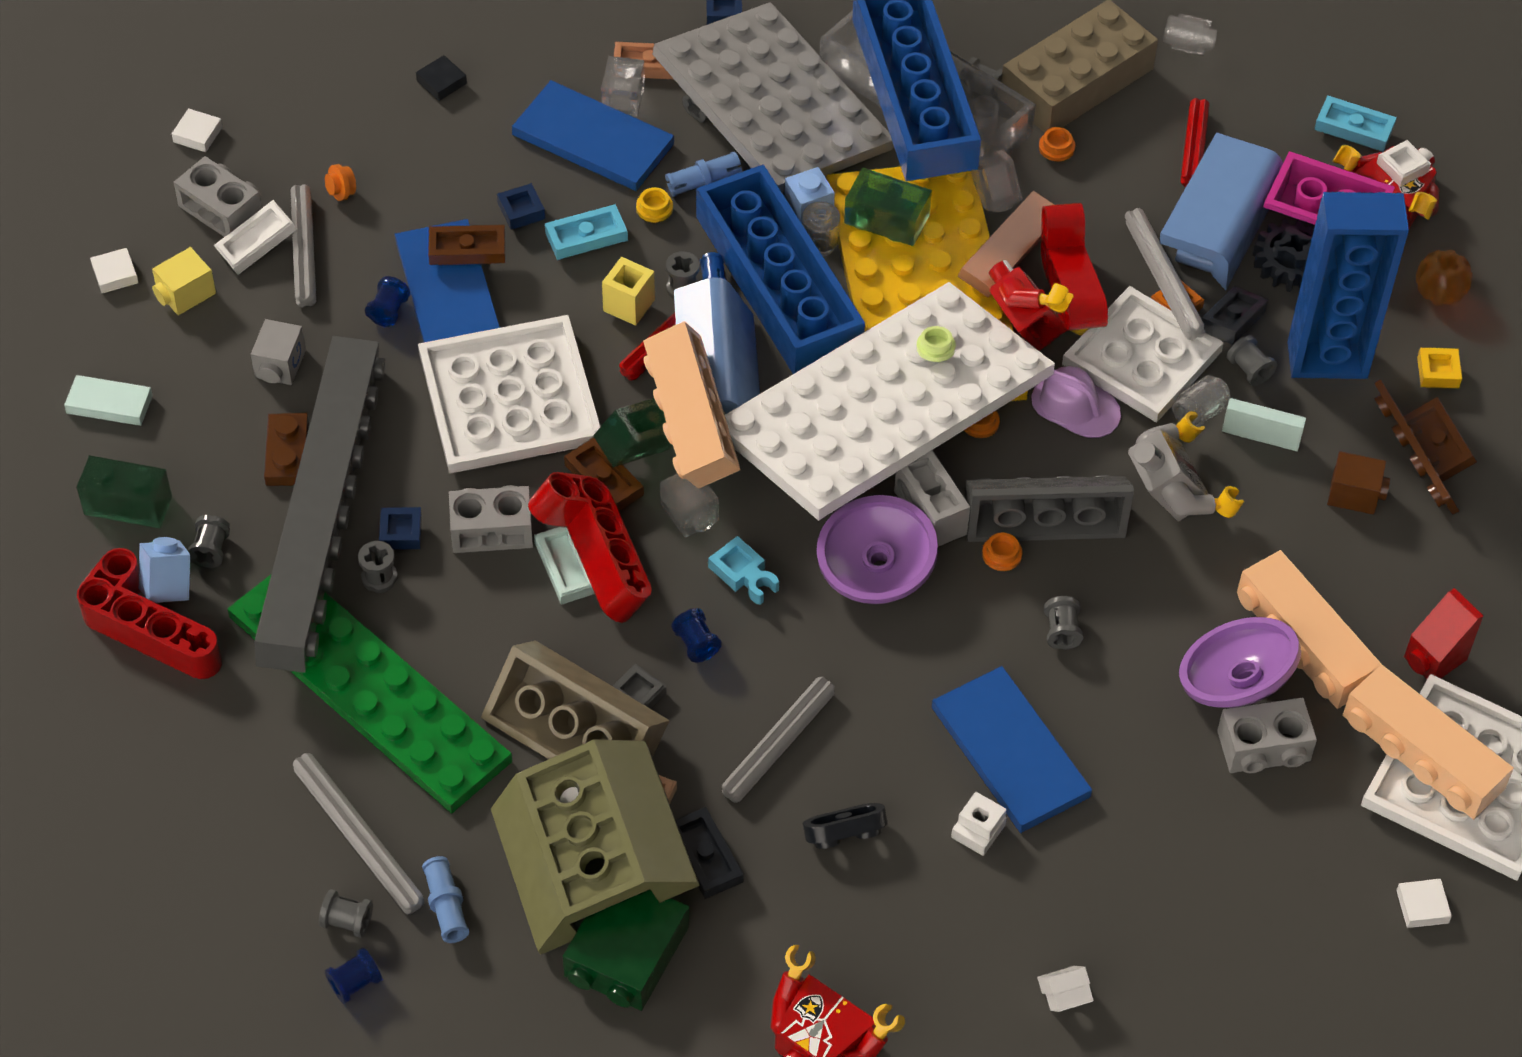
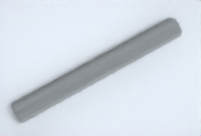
M1140 208L1127 211L1125 214L1126 225L1183 334L1191 341L1197 337H1203L1205 334L1204 323L1144 211Z
M304 753L301 757L296 758L293 761L294 772L403 912L413 914L416 910L420 909L424 905L422 893L315 757L310 753Z

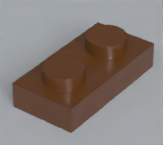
M505 225L429 226V265L505 263Z
M307 413L268 414L264 472L266 486H294L309 430Z
M596 436L564 456L565 466L572 474L597 478L607 486L618 511L644 496V486Z

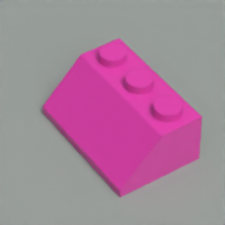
M1289 151L1263 207L1315 225L1323 192L1394 193L1395 187Z

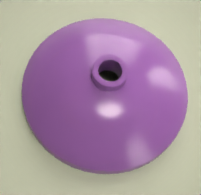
M887 495L862 497L836 510L822 527L817 542L819 567L828 584L841 595L851 600L868 604L893 602L916 591L931 575L938 557L937 535L927 515L916 505L904 499ZM879 560H883L886 562L883 565H874V563Z
M1250 617L1225 623L1204 634L1188 649L1180 664L1179 677L1181 684L1190 698L1203 705L1217 708H1236L1256 703L1275 693L1292 676L1301 658L1300 642L1290 626L1276 619Z

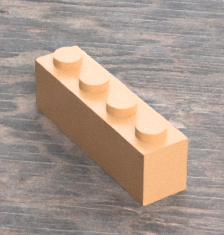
M683 321L643 340L647 356L644 357V363L647 371L655 380L657 389L653 390V395L658 407L664 411L666 423H663V430L670 444L674 446L676 456L673 457V465L679 477L687 479L699 489L741 470L701 335Z
M1281 550L1242 571L1237 594L1243 607L1248 611H1252L1257 617L1276 619L1290 626L1296 633L1301 646V658L1297 668L1303 669L1313 681L1317 692L1323 698H1328L1336 709L1346 705L1349 693L1381 665L1380 661Z
M1382 664L1349 693L1343 716L1348 719L1350 725L1355 730L1365 733L1378 743L1388 756L1398 759L1412 770L1419 781L1426 785H1431L1446 797L1449 804L1456 810L1463 811L1474 820L1506 789L1514 767Z

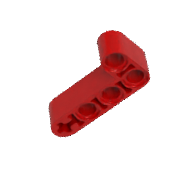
M1082 203L1043 206L1041 214V260L1045 275L1051 289L1054 283L1067 287L1068 293L1074 295L1067 310L1060 313L1067 331L1107 327L1108 308L1106 297L1085 248V214Z
M563 472L551 473L529 500L528 507L531 514L544 524L567 527L601 609L610 619L620 623L627 622L651 595L652 589L609 489L602 481L591 476Z
M115 548L103 555L77 590V599L86 625L193 678L208 679L216 675L222 666V658L215 633L202 624L138 595L140 593L139 565L132 551L125 548Z

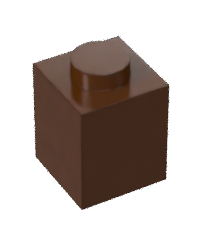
M1339 451L1332 475L1327 505L1374 515L1378 500L1386 501L1390 478L1383 477L1386 461Z

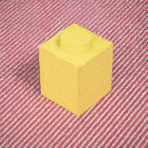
M191 247L152 268L155 285L152 286L156 298L163 306L168 304L178 316L216 294L212 270Z
M621 257L602 281L603 311L636 326L655 301L654 271Z

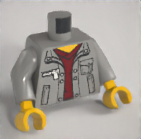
M1188 412L1176 425L1168 423L1153 427L1138 436L1136 444L1130 447L1128 454L1150 495L1177 521H1181L1191 515L1213 514L1215 510L1220 515L1231 518L1241 508L1244 500L1235 499L1239 493L1236 487H1225L1218 498L1208 494L1185 448L1178 440L1181 439L1186 443H1190L1205 429V426L1196 427L1192 424L1198 416L1196 412Z

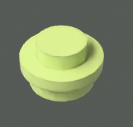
M931 326L926 328L917 339L916 349L922 358L932 362H941L948 360L954 355L956 343L948 329L940 326Z

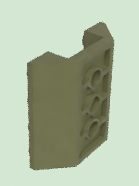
M591 740L516 773L491 808L534 942L540 955L571 942L578 931L575 924L576 921L650 889L661 903L700 886L646 741ZM571 787L580 789L578 796L572 802H560V797L566 789ZM596 858L605 859L604 866L600 872L593 875L585 874L586 865L591 860Z

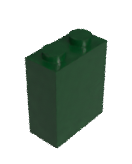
M649 889L585 917L563 955L564 976L580 989L589 990L592 988L605 994L611 1002L620 1007L628 1008L632 1006L642 1011L689 928V906L671 898L660 903Z

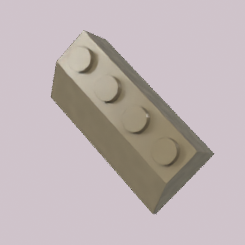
M536 640L512 646L481 716L483 720L547 759L594 739L646 741L653 757L670 721Z

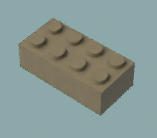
M1106 0L1005 63L1002 71L1000 95L1044 133L1053 127L1062 128L1153 70L1158 39L1114 2Z

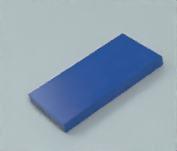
M552 80L549 81L512 125L513 136L634 191L640 188L674 145V135Z
M464 219L435 226H469V221ZM429 227L395 233L397 249L423 343L500 328L481 264L429 265Z
M1003 666L932 700L933 711L998 803L1007 809L1006 814L1020 833L1091 797L1092 788Z

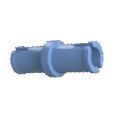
M733 151L730 154L706 162L704 159L698 160L694 166L665 174V179L667 182H670L667 183L672 197H675L678 194L740 173L742 168L741 166L738 167L741 163L737 153Z
M443 856L430 858L422 865L430 890L428 903L430 909L436 912L443 941L456 943L469 935V929L465 923L461 908L463 896L461 890L455 887L448 859Z

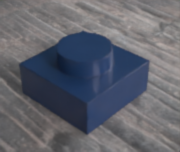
M706 0L707 25L741 13L742 0Z
M532 183L497 194L498 205L510 230L545 219V209Z
M421 507L381 508L379 541L389 544L393 550L420 549Z

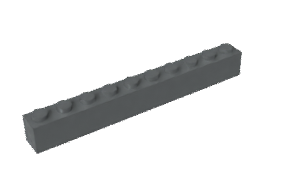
M332 336L254 640L257 667L305 673L309 657H316L319 633L315 631L317 624L324 625L327 612V600H323L324 593H331L333 589L335 569L331 568L332 560L339 561L341 556L342 537H339L340 529L346 530L348 526L350 507L346 506L347 498L354 499L357 476L353 475L355 468H362L364 446L360 444L362 439L369 438L371 416H368L369 409H376L378 400V387H375V382L382 381L384 376L385 358H379V342Z

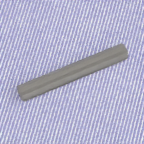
M303 184L301 186L294 185L290 189L292 222L297 228L292 233L294 288L296 304L299 307H311L316 303L312 198L310 187Z
M818 677L722 784V794L726 798L737 803L745 797L834 696L835 686L832 682L824 677Z

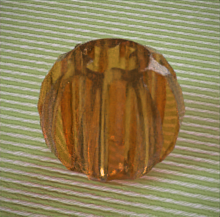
M1448 249L1446 251L1436 250L1427 254L1426 258L1417 267L1416 282L1418 284V291L1424 299L1431 300L1435 305L1440 306L1442 303L1451 305L1459 302L1471 289L1473 281L1471 265L1464 256L1456 254L1455 250Z

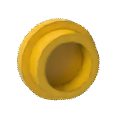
M656 187L648 188L637 199L636 211L639 217L647 222H661L671 216L673 201L665 190Z

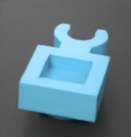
M738 536L708 558L709 569L735 592L742 586L747 587L750 599L756 604L761 605L764 602V593L758 589L759 587L767 586L774 593L779 591L777 576L772 572L763 571L765 569V560Z

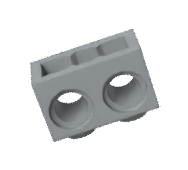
M206 156L174 181L178 206L223 237L227 236L262 209L260 192L251 182L242 181L233 175L225 165L217 164Z
M933 450L896 472L894 492L898 498L916 505L927 515L934 526L938 547L967 535L970 506Z
M507 485L501 488H466L458 491H449L450 531L453 553L533 548L531 512L528 507L530 500L529 486L517 487Z
M1304 698L1223 709L1217 730L1230 773L1242 771L1245 773H1257L1265 768L1282 765L1286 767L1300 766L1305 762L1311 761L1317 741ZM1282 734H1289L1294 738H1288L1283 736ZM1241 740H1249L1254 744H1247Z

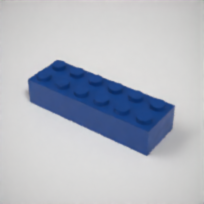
M853 0L852 21L905 181L978 170L981 138L933 1Z
M764 164L696 188V218L717 252L723 256L725 265L793 374L865 332L863 318Z
M1323 192L1287 341L1291 378L1368 379L1409 232L1404 193Z

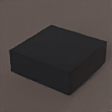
M445 55L416 72L417 82L438 101L467 84L466 74Z

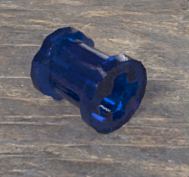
M385 276L379 280L377 285L378 292L374 300L367 303L364 311L373 323L383 327H390L396 324L398 320L397 312L401 304L408 301L411 292L409 287L400 279Z
M700 608L689 609L678 615L671 625L675 635L680 636L687 646L688 658L691 662L695 663L710 659L722 647V641L717 635L712 634L705 622V614Z
M365 948L356 951V957L338 968L329 967L324 971L332 990L343 1004L351 1000L350 995L372 982L378 984L383 981L380 970Z

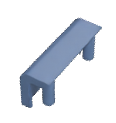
M1216 133L1161 231L1160 244L1178 249L1175 256L1176 262L1212 273L1217 282L1226 290L1269 210L1263 206L1283 165L1280 156L1270 149Z
M707 278L675 289L676 325L685 321L701 335L723 411L727 414L760 394L754 314L732 285L723 278Z

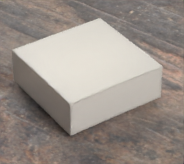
M188 108L172 132L173 142L207 152L222 129L221 118Z
M1408 140L1379 154L1377 164L1400 187L1428 173L1431 165Z
M127 248L90 258L101 293L138 284L137 275Z
M1441 879L1399 883L1396 891L1407 928L1448 924L1452 916Z

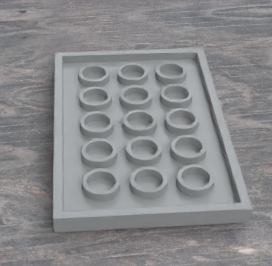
M771 2L654 44L652 55L751 168L762 164L765 165L782 193L785 192V178L816 167H819L823 175L826 176L893 149L894 145L886 128Z

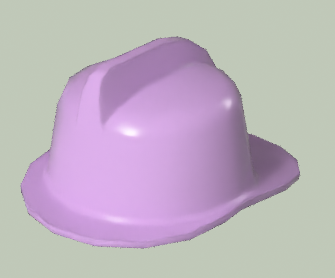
M1067 366L1054 370L1052 376L1035 386L1031 395L1032 406L1038 415L1086 438H1100L1111 434L1118 427L1121 418L1120 406L1115 398L1094 385L1088 373L1077 367Z

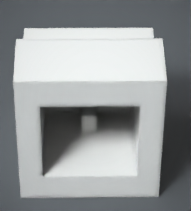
M975 792L960 812L958 822L952 829L951 838L984 856L1006 825L1007 809Z
M1071 966L1037 977L1042 994H1046L1050 1011L1060 1012L1094 1001L1087 971L1083 966Z

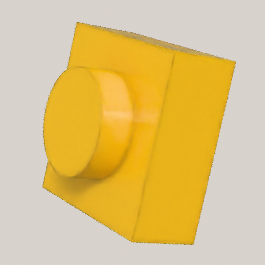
M1420 348L1417 359L1421 387L1460 388L1462 374L1459 349Z

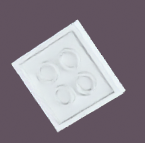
M1129 286L1108 308L1107 327L1088 329L1063 355L1062 365L1077 367L1087 372L1096 386L1157 423L1222 352L1224 342L1207 333L1193 341L1188 340L1171 310Z

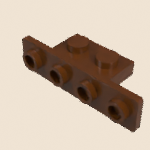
M1379 379L1374 382L1380 392V395L1374 398L1385 418L1393 414L1398 424L1391 428L1402 447L1410 444L1415 451V454L1410 456L1409 459L1420 477L1428 474L1433 484L1428 486L1427 489L1437 506L1441 507L1446 504L1452 515L1459 512L1442 482L1477 463L1439 398L1436 397L1403 416L1382 380Z

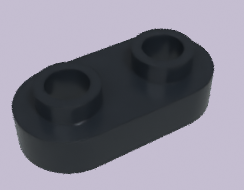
M868 803L817 815L805 820L802 825L806 842L815 844V847L818 849H826L839 845L840 839L856 836L859 839L875 837L881 833V828L888 824L883 804Z

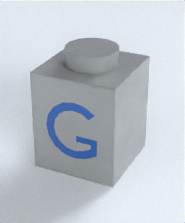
M265 319L250 354L255 378L262 379L268 383L278 382L292 385L306 351L302 326Z

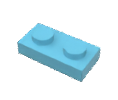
M1327 95L1316 120L1314 130L1384 152L1395 127L1397 117Z
M616 204L545 223V234L557 260L628 241V231Z

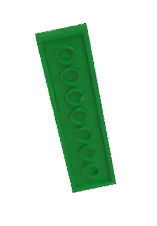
M271 574L227 608L229 618L254 640ZM325 592L323 600H327L324 625L317 624L315 631L319 633L316 657H309L305 673L290 672L452 814L513 762L512 753Z

